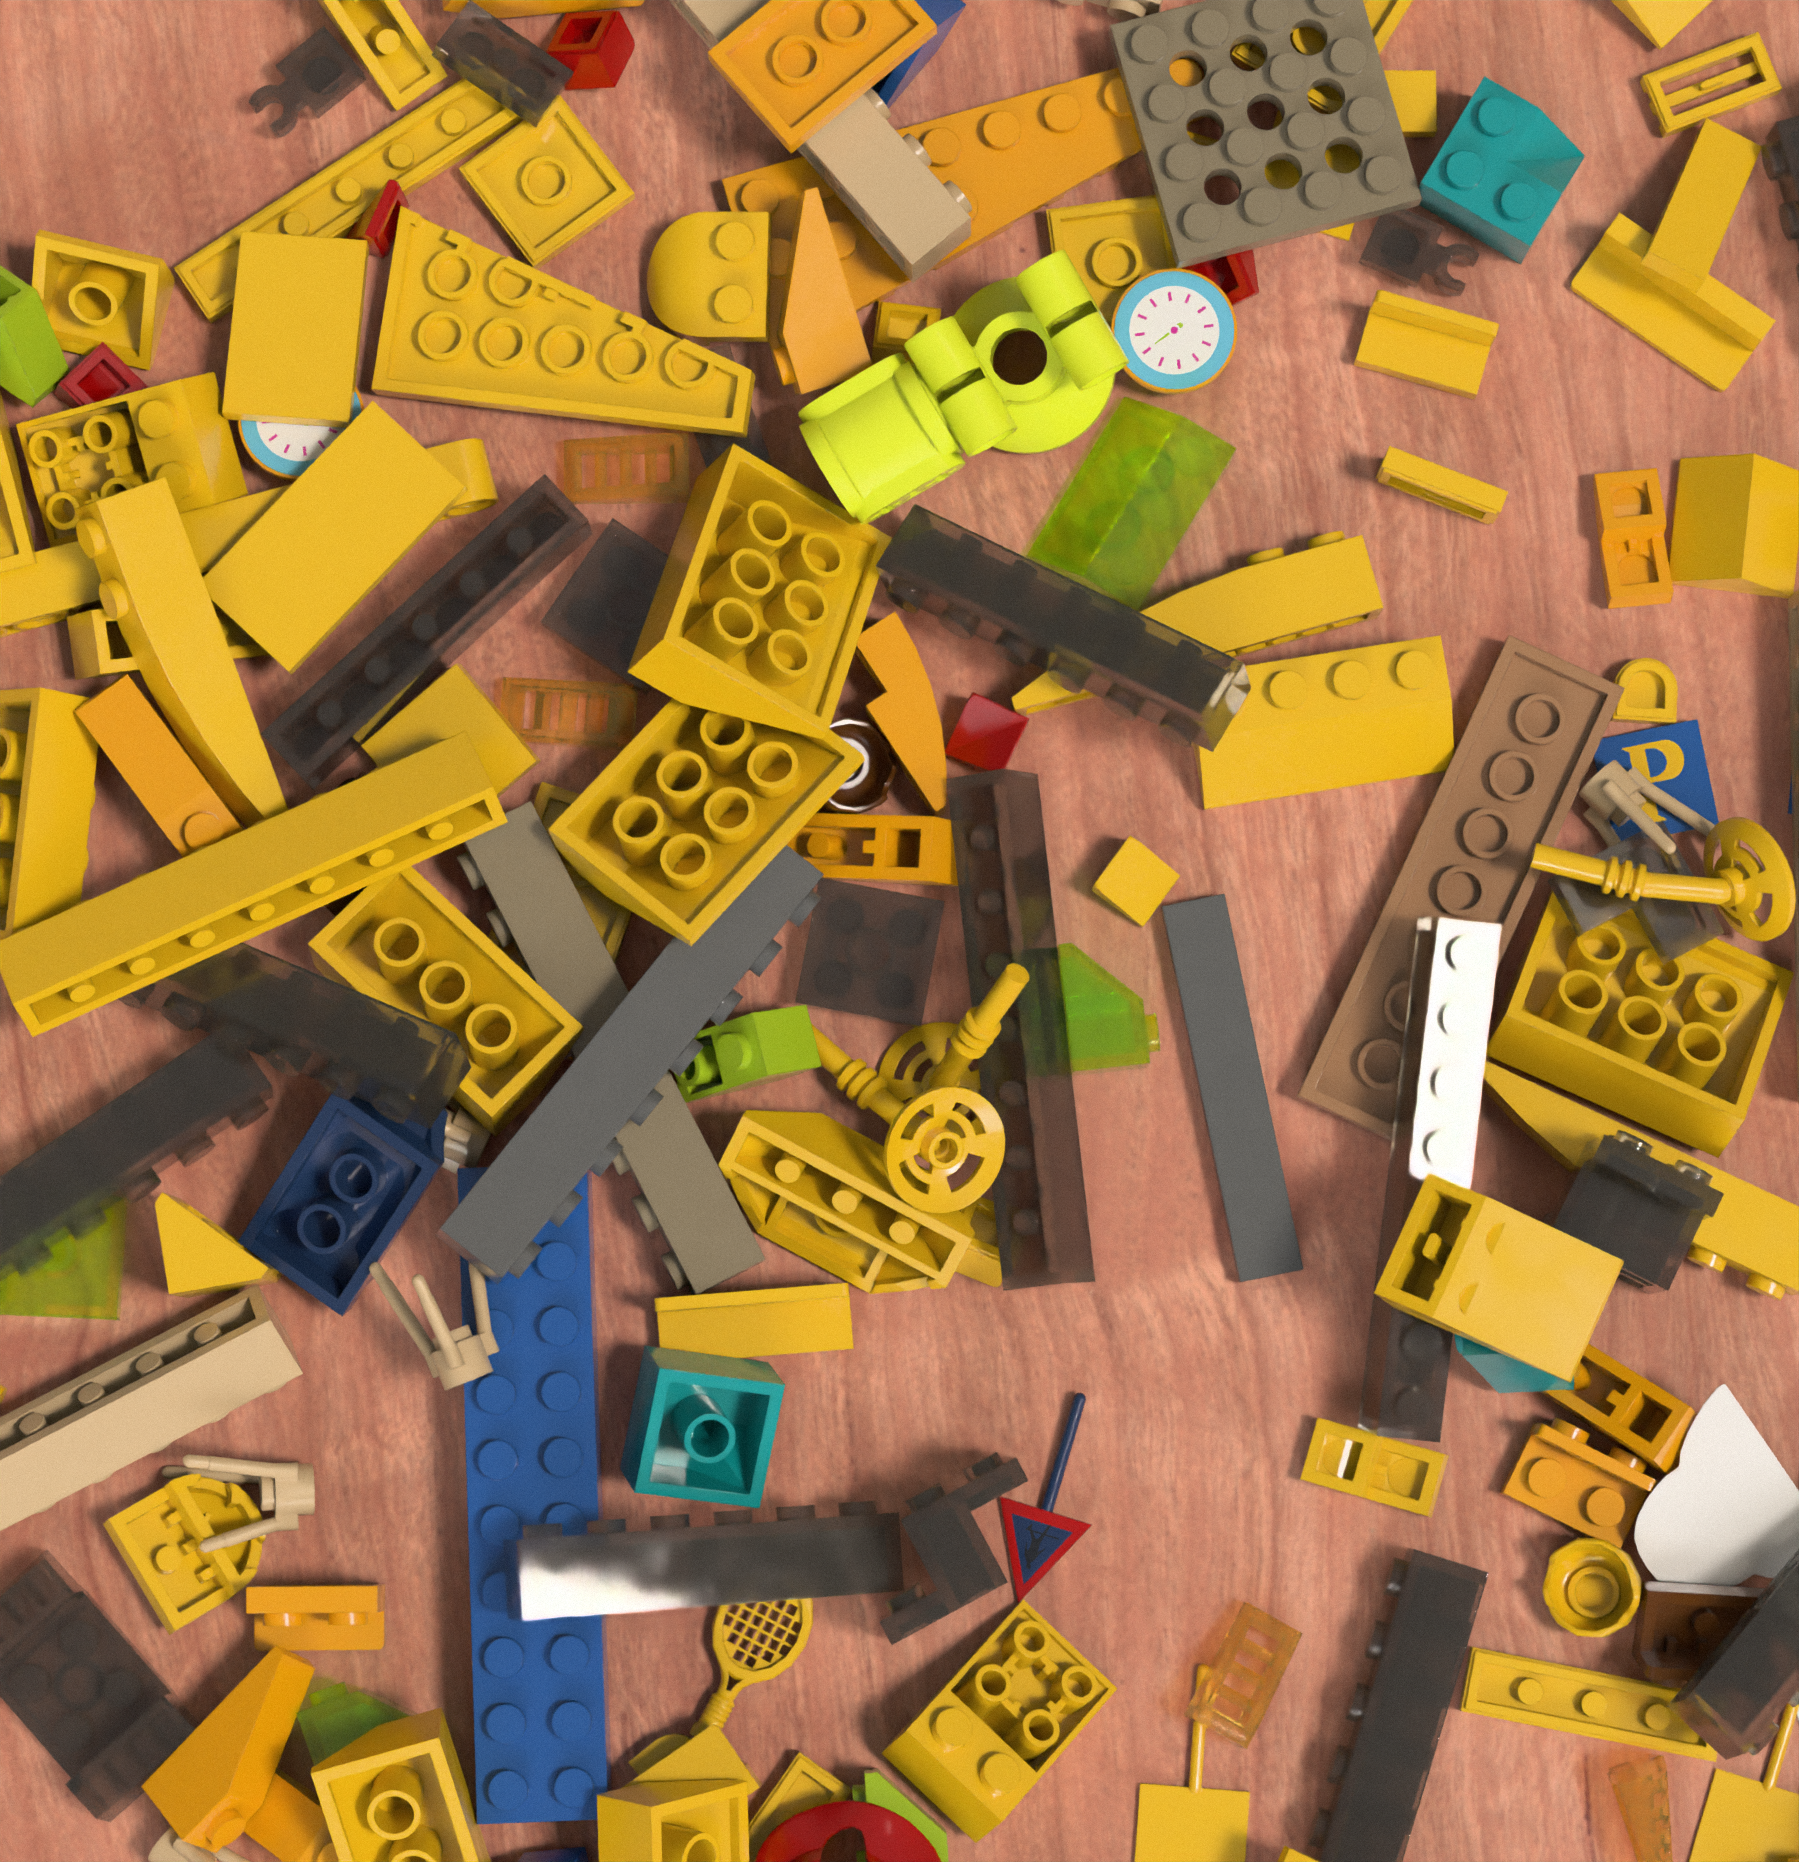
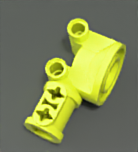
M1060 250L1037 261L1017 277L1003 279L982 288L965 301L954 316L944 318L914 335L904 344L911 360H906L902 353L891 355L806 405L798 412V416L802 421L799 427L812 455L849 514L853 518L857 516L859 522L863 525L889 513L960 470L965 465V461L961 456L964 451L968 457L975 456L991 447L1015 454H1040L1059 449L1075 441L1098 420L1110 399L1116 373L1123 369L1129 363V360L1066 251ZM1020 330L1035 332L1044 341L1047 350V364L1042 374L1034 381L1024 385L1009 384L1001 380L993 368V356L999 342L1007 335Z

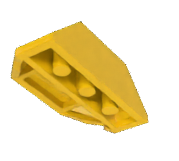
M746 1110L718 1164L724 1177L730 1179L738 1201L758 1234L869 1294L903 1292L930 1287V1289L946 1288L975 1235L974 1230L960 1210L950 1213H928L914 1208L901 1199L893 1190L886 1176L883 1159L884 1146L823 1113ZM904 1161L899 1163L901 1172L907 1182L913 1188L926 1192V1183L914 1177L907 1169ZM918 1165L923 1171H925V1172H928V1171H929V1170H927V1169L921 1167L920 1165Z

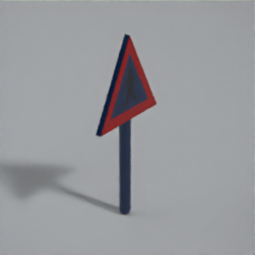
M1076 1393L1073 1397L1041 1508L1000 1496L1018 1603L1092 1526V1524L1053 1512L1086 1402V1396L1083 1393Z

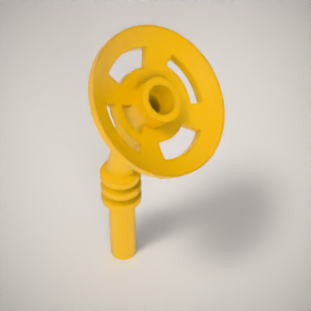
M1731 817L1717 823L1709 832L1703 853L1705 877L1647 872L1646 864L1639 863L1636 868H1633L1631 860L1626 859L1620 865L1618 857L1611 856L1608 861L1537 842L1530 861V868L1601 886V892L1604 894H1609L1614 889L1616 897L1623 898L1626 893H1629L1630 900L1637 902L1641 896L1715 904L1723 918L1734 930L1754 941H1768L1782 935L1790 926L1795 912V884L1783 851L1767 830L1753 820L1744 817ZM1740 841L1745 842L1754 850L1766 870L1763 871L1757 859L1747 849L1740 846ZM1721 842L1722 856L1716 861L1713 870L1714 853L1717 845ZM1763 893L1772 894V908L1768 919L1763 923L1754 911L1760 907Z
M1011 963L1007 965L980 1005L970 1008L959 1024L949 1022L923 1024L899 1037L885 1054L879 1069L878 1077L882 1076L888 1081L886 1089L902 1102L938 1086H961L969 1088L976 1093H979V1090L989 1091L987 1101L999 1113L1004 1098L1005 1081L1000 1060L991 1044L1000 1033V1020L1029 981L1027 970L1019 964ZM947 1038H949L952 1045L945 1053ZM923 1042L926 1050L912 1059L906 1068L903 1080L894 1079L896 1068L902 1057L912 1047ZM980 1058L985 1067L970 1072L968 1066L972 1060ZM930 1059L933 1066L926 1071L922 1082L913 1081L918 1067ZM964 1104L955 1109V1111L963 1116L971 1110ZM930 1105L921 1109L923 1112L931 1115ZM976 1117L971 1124L975 1133L982 1132L981 1124ZM948 1119L945 1127L957 1135L963 1136L957 1123Z
M811 1023L821 1065L837 1079L836 1087L842 1092L847 1091L846 1096L850 1100H857L859 1108L862 1110L872 1109L890 1124L884 1144V1168L890 1185L901 1199L924 1212L950 1213L972 1204L989 1189L1000 1171L1005 1153L1003 1124L997 1111L989 1101L968 1088L946 1085L926 1090L912 1098L907 1104H904L886 1089L888 1085L886 1079L882 1076L877 1077V1072L871 1067L867 1068V1063L863 1059L859 1058L854 1061ZM956 1102L966 1105L975 1113L981 1124L982 1132L975 1133L970 1121L961 1113L953 1110ZM930 1105L931 1115L924 1119L921 1118L917 1112ZM948 1119L957 1123L963 1136H959L945 1127ZM968 1153L981 1156L976 1169L970 1177L958 1187L950 1190L946 1177L956 1172L962 1166ZM917 1154L920 1158L930 1163L928 1172L923 1171L917 1165L914 1155ZM904 1161L909 1172L920 1181L926 1183V1192L913 1188L907 1182L901 1172L899 1163Z

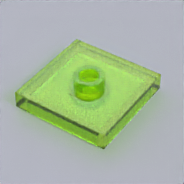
M0 1186V1315L120 1321L128 1193L125 1191Z

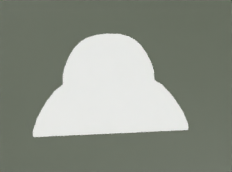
M1725 1384L1715 1389L1696 1415L1680 1451L1679 1467L1667 1474L1655 1486L1637 1516L1634 1531L1637 1550L1647 1569L1659 1582L1735 1586L1754 1574L1767 1578L1799 1577V1490Z

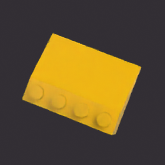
M733 443L696 478L627 672L680 703L822 739L828 734L892 538L868 523L861 525L858 518H853L845 509Z
M672 698L548 830L559 856L565 864L608 898L692 946L865 761L862 753L830 729L826 736L819 739L683 704Z
M1557 875L1503 999L1483 1054L1719 1158L1745 1120L1794 972L1629 899L1616 897L1615 893L1611 891L1609 894H1604L1601 892V887L1595 884ZM1683 942L1690 943L1695 949L1687 950Z

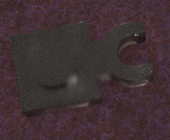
M323 26L275 65L285 81L279 86L266 85L259 88L250 97L249 104L256 114L271 103L283 106L284 109L281 117L269 126L276 138H280L289 134L294 129L298 121V112L305 106L319 119L362 84L366 77L364 72Z
M1402 209L1379 216L1361 255L1359 264L1413 288L1417 287L1424 272L1433 276L1436 286L1445 294L1461 296L1466 283L1453 278L1448 272L1447 265L1453 261H1461L1468 266L1474 267L1479 253L1474 248L1465 244H1452L1448 247L1438 244L1437 240L1444 226Z

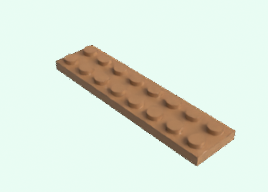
M1509 635L1506 638L1296 1097L1412 1151L1415 1150L1542 870L1530 868L1535 844L1537 842L1553 847L1624 692V687Z

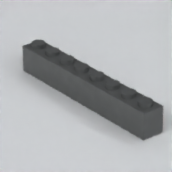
M786 845L692 946L674 936L441 1226L436 1236L497 1285L507 1272L519 1279L543 1249L533 1241L548 1221L560 1228L583 1199L574 1188L589 1170L600 1177L624 1146L614 1139L629 1119L639 1127L643 1124L664 1097L654 1089L669 1069L679 1077L704 1047L694 1039L709 1019L720 1027L744 997L734 989L748 970L760 977L783 948L774 940L775 936L788 920L799 928L816 907L822 897L814 892L813 889L824 874Z

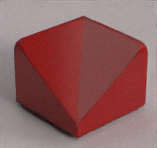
M619 10L565 13L544 54V58L562 89L615 88L634 51L635 42Z
M972 692L945 749V755L1001 782L1028 727L1029 718Z

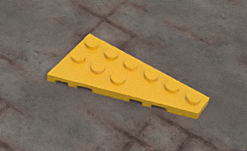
M400 205L371 388L377 395L742 438L747 437L756 377L752 370L689 340H682L648 324L646 320L627 311L624 313L597 300L593 295L510 256L505 257L473 242L471 238L452 229L447 230Z

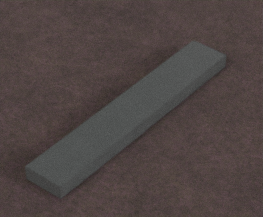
M1225 894L1162 906L1163 921L1239 1283L1303 1270Z

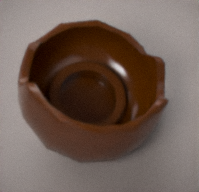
M840 717L833 720L829 729L862 753L865 761L822 807L825 810L841 814H860L882 805L888 799L887 793L897 772V764L894 756L891 754V748L886 737L869 721L848 717Z

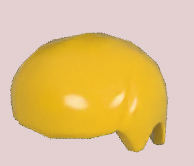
M1577 1538L1555 1550L1549 1557L1548 1568L1542 1584L1545 1604L1549 1607L1550 1614L1556 1623L1572 1634L1583 1637L1606 1638L1628 1625L1637 1611L1642 1593L1641 1577L1631 1556L1609 1540Z

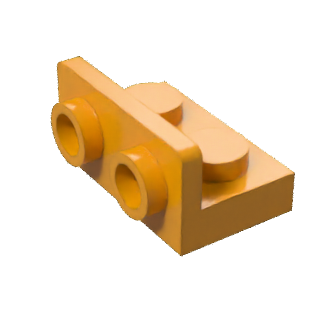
M1555 1417L1550 1427L1543 1423H1533L1500 1493L1590 1538L1609 1540L1621 1548L1647 1493H1651L1658 1482L1643 1474L1648 1463L1614 1446L1607 1456L1585 1445L1590 1434Z
M385 1584L255 1585L246 1587V1613H255L254 1646L258 1651H270L275 1645L288 1651L380 1650L385 1646Z

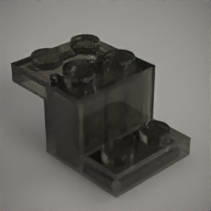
M1618 1130L1616 1135L1604 1134L1586 1143L1554 1210L1545 1214L1541 1222L1622 1259L1624 1264L1617 1279L1647 1294L1668 1291L1702 1220L1714 1216L1724 1193L1709 1186L1713 1176L1706 1171L1682 1160H1677L1675 1165L1669 1163L1666 1165L1650 1157L1654 1148L1652 1145L1634 1135Z
M994 1452L962 1470L968 1480L966 1483L945 1493L941 1484L937 1483L905 1501L911 1512L901 1517L900 1521L936 1587L924 1592L918 1582L885 1600L889 1612L881 1616L879 1622L891 1645L1008 1583L971 1511L1029 1481L1016 1457L1003 1462L999 1453Z

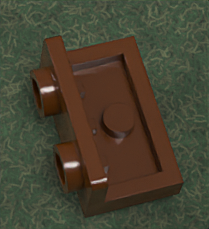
M1642 1581V1593L1637 1612L1632 1655L1647 1678L1665 1687L1681 1688L1687 1686L1689 1681L1712 1682L1718 1687L1731 1691H1747L1752 1688V1685L1770 1686L1773 1684L1774 1670L1766 1660L1775 1598L1768 1588Z

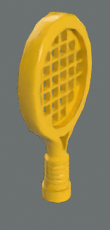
M776 1565L752 1569L736 1580L720 1600L712 1623V1648L720 1666L721 1681L717 1692L712 1693L708 1701L709 1703L706 1704L701 1718H699L698 1722H694L689 1732L691 1735L696 1736L713 1724L718 1725L722 1730L735 1706L734 1700L741 1690L753 1683L775 1678L791 1667L806 1647L813 1626V1600L805 1581L793 1570ZM772 1580L781 1584L777 1593L768 1589ZM755 1585L764 1590L760 1598L751 1594ZM784 1586L793 1590L789 1598L780 1595ZM739 1592L746 1595L742 1604L734 1600ZM766 1592L775 1595L771 1604L763 1601ZM749 1597L758 1601L754 1610L745 1606ZM778 1597L786 1601L783 1610L774 1606ZM731 1603L740 1606L737 1615L727 1611ZM760 1603L769 1607L765 1616L756 1612ZM789 1604L798 1607L794 1616L785 1612ZM743 1609L752 1613L748 1621L739 1617ZM772 1609L781 1613L777 1622L768 1618ZM726 1614L734 1618L730 1627L723 1624ZM754 1615L763 1619L759 1627L751 1624ZM783 1615L792 1619L788 1628L779 1624ZM737 1620L746 1624L742 1633L733 1629ZM766 1621L775 1625L771 1633L762 1629ZM795 1621L802 1624L799 1634L791 1630ZM749 1626L757 1630L753 1639L744 1635ZM777 1627L786 1631L782 1639L774 1636ZM731 1632L740 1636L736 1645L727 1641ZM760 1632L769 1636L765 1645L756 1641ZM789 1633L798 1637L794 1646L785 1641ZM742 1638L751 1642L748 1650L739 1647ZM771 1638L780 1642L776 1651L767 1647ZM754 1644L763 1648L759 1656L750 1653ZM783 1644L792 1648L786 1656L779 1653ZM736 1650L745 1653L741 1662L733 1658ZM765 1650L774 1654L770 1663L762 1659ZM748 1655L756 1659L753 1668L744 1664ZM729 1675L733 1679L740 1681L731 1691L727 1689Z

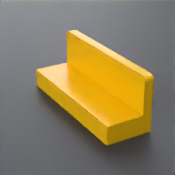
M1619 212L1604 233L1597 247L1570 284L1571 290L1720 393L1724 392L1776 320L1709 274L1696 293L1640 264L1652 234Z
M848 1283L654 1298L655 1312H657L660 1348L734 1358L854 1349Z

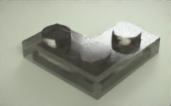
M1663 820L1656 823L1675 843ZM1643 830L1591 856L1608 861L1611 856L1618 857L1620 865L1626 859L1631 860L1633 868H1636L1639 863L1646 864L1647 872L1693 876L1677 845L1675 852L1668 854ZM1556 874L1548 880L1552 891L1578 937L1633 909L1663 965L1725 933L1712 908L1707 903L1641 896L1637 902L1630 900L1629 893H1626L1623 898L1616 897L1614 889L1609 894H1604L1601 892V886L1565 876Z

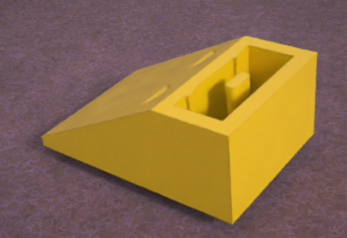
M215 372L179 379L16 424L51 547L78 540L76 524L79 518L75 508L163 477L167 479L179 513L249 495L229 422L222 414L223 401Z
M1428 1172L1374 1293L1395 1309L1571 1383L1624 1261L1494 1199Z
M1023 1599L884 1749L882 1754L964 1833L977 1843L1003 1822L1118 1688Z

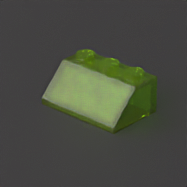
M1124 396L1026 557L1126 618L1141 612L1230 467L1237 448L1182 415Z

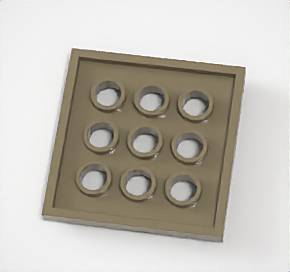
M1205 0L1110 25L1109 38L1177 269L1419 206L1422 197L1363 0ZM1301 27L1313 28L1323 37L1325 47L1318 54L1303 55L1292 46L1290 34ZM1239 43H1252L1262 51L1265 60L1264 64L1253 71L1241 70L1233 64L1230 58V50ZM1181 58L1193 59L1201 65L1204 71V79L1199 84L1191 87L1179 85L1172 79L1169 66ZM1317 86H1329L1340 95L1342 107L1332 114L1318 113L1308 102V92ZM1259 101L1270 102L1279 109L1282 122L1271 130L1259 129L1249 121L1247 109L1253 103ZM1197 117L1211 118L1219 125L1222 137L1213 145H1199L1190 139L1186 129L1187 124ZM1338 144L1351 147L1359 157V167L1355 171L1345 174L1332 170L1325 159L1326 150ZM1275 160L1288 161L1297 169L1299 182L1292 188L1278 189L1267 181L1264 172L1265 167ZM1214 176H1226L1237 185L1239 197L1228 205L1215 204L1206 196L1204 183Z

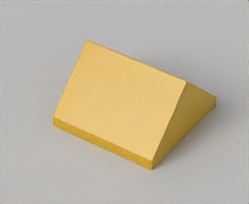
M39 229L35 235L32 287L38 292L61 350L88 356L96 347L104 342L127 366L150 371L154 364L175 284V278L164 260Z
M1755 453L1680 458L1668 558L1672 584L1789 599L1794 594L1799 547V470Z
M162 1192L155 1201L168 1292L170 1295L191 1298L249 1288L256 1284L259 1286L277 1283L283 1275L241 1245L236 1237L181 1198Z

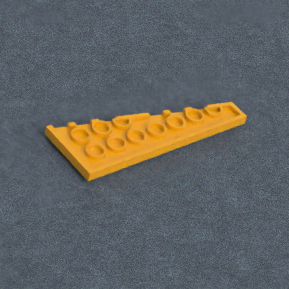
M1181 58L1169 66L1172 79L1179 85L1191 87L1199 84L1204 79V71L1201 65L1193 59ZM1119 68L896 130L902 138L908 133L914 136L926 150L932 161L928 166L929 170L942 185L948 180L952 181L964 193L972 206V211L968 213L971 217V236L927 272L933 269L935 271L1010 229L1013 227V223L1045 205L1050 206L1064 198V194L1098 175L1101 177L1117 168L1120 162L1142 150ZM1204 117L1194 118L1187 124L1186 128ZM803 156L722 179L730 212H769L772 217L768 342L770 350L781 347L777 337V329L799 194L806 190L818 188L856 313L875 302L878 304L879 301L887 299L894 295L897 289L911 282Z

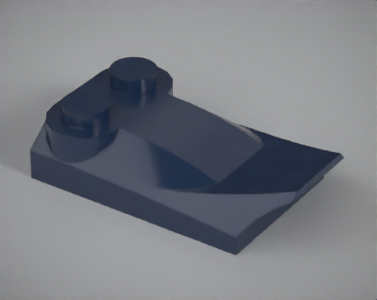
M384 1070L358 1083L337 1087L329 1096L238 1242L340 1316H343L352 1308L363 1289L374 1279L369 1271L370 1264L373 1262L381 1263L444 1163V1134L448 1117L446 1108L391 1070Z

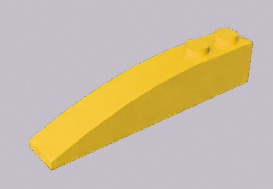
M166 477L75 508L79 518L76 524L78 541L84 553L89 558L94 559L102 583L99 584V595L106 613L112 619L117 620L120 631L148 689L184 748L220 797L247 828L260 820L270 819L288 811Z
M1335 531L1307 541L1309 550L1285 556L1283 548H1273L1253 554L1246 558L1247 567L1183 590L1121 621L1067 655L1013 696L1010 709L1023 716L1376 619L1384 607L1363 535L1346 539L1344 531Z
M1481 1059L1473 1065L1469 1076L1522 1131L1565 1169L1614 1205L1672 1240L1689 1247L1690 1250L1687 1255L1689 1260L1718 1273H1723L1726 1265L1749 1275L1745 1284L1747 1287L1775 1300L1781 1301L1784 1293L1790 1295L1799 1294V1206L1488 1061Z

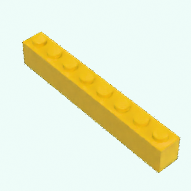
M465 730L448 739L435 741L426 749L390 765L375 768L366 776L335 790L320 793L312 797L308 802L275 817L260 820L248 829L213 845L200 847L190 855L153 872L140 874L130 882L93 899L80 901L70 909L40 923L16 930L9 937L0 940V973L13 1006L32 1037H35L503 825L508 821L493 785Z

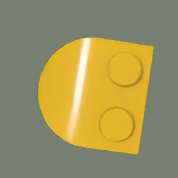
M696 212L678 219L661 235L654 247L648 266L647 293L655 315L677 337L701 346H710V342H769L772 217L769 212Z
M201 1474L185 1475L168 1482L163 1488L114 1515L103 1524L169 1635L225 1603L243 1589L258 1571L257 1567L261 1558L262 1544L266 1538V1535L229 1547H223L207 1553L202 1552L199 1548L201 1541L262 1521L263 1519L256 1504L239 1486L231 1482L225 1484L215 1479L201 1477Z

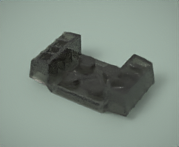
M48 1550L44 1551L0 1591V1697L71 1777L65 1784L96 1819L111 1822L145 1792L141 1786L200 1723L180 1701L172 1687L95 1599L75 1581Z

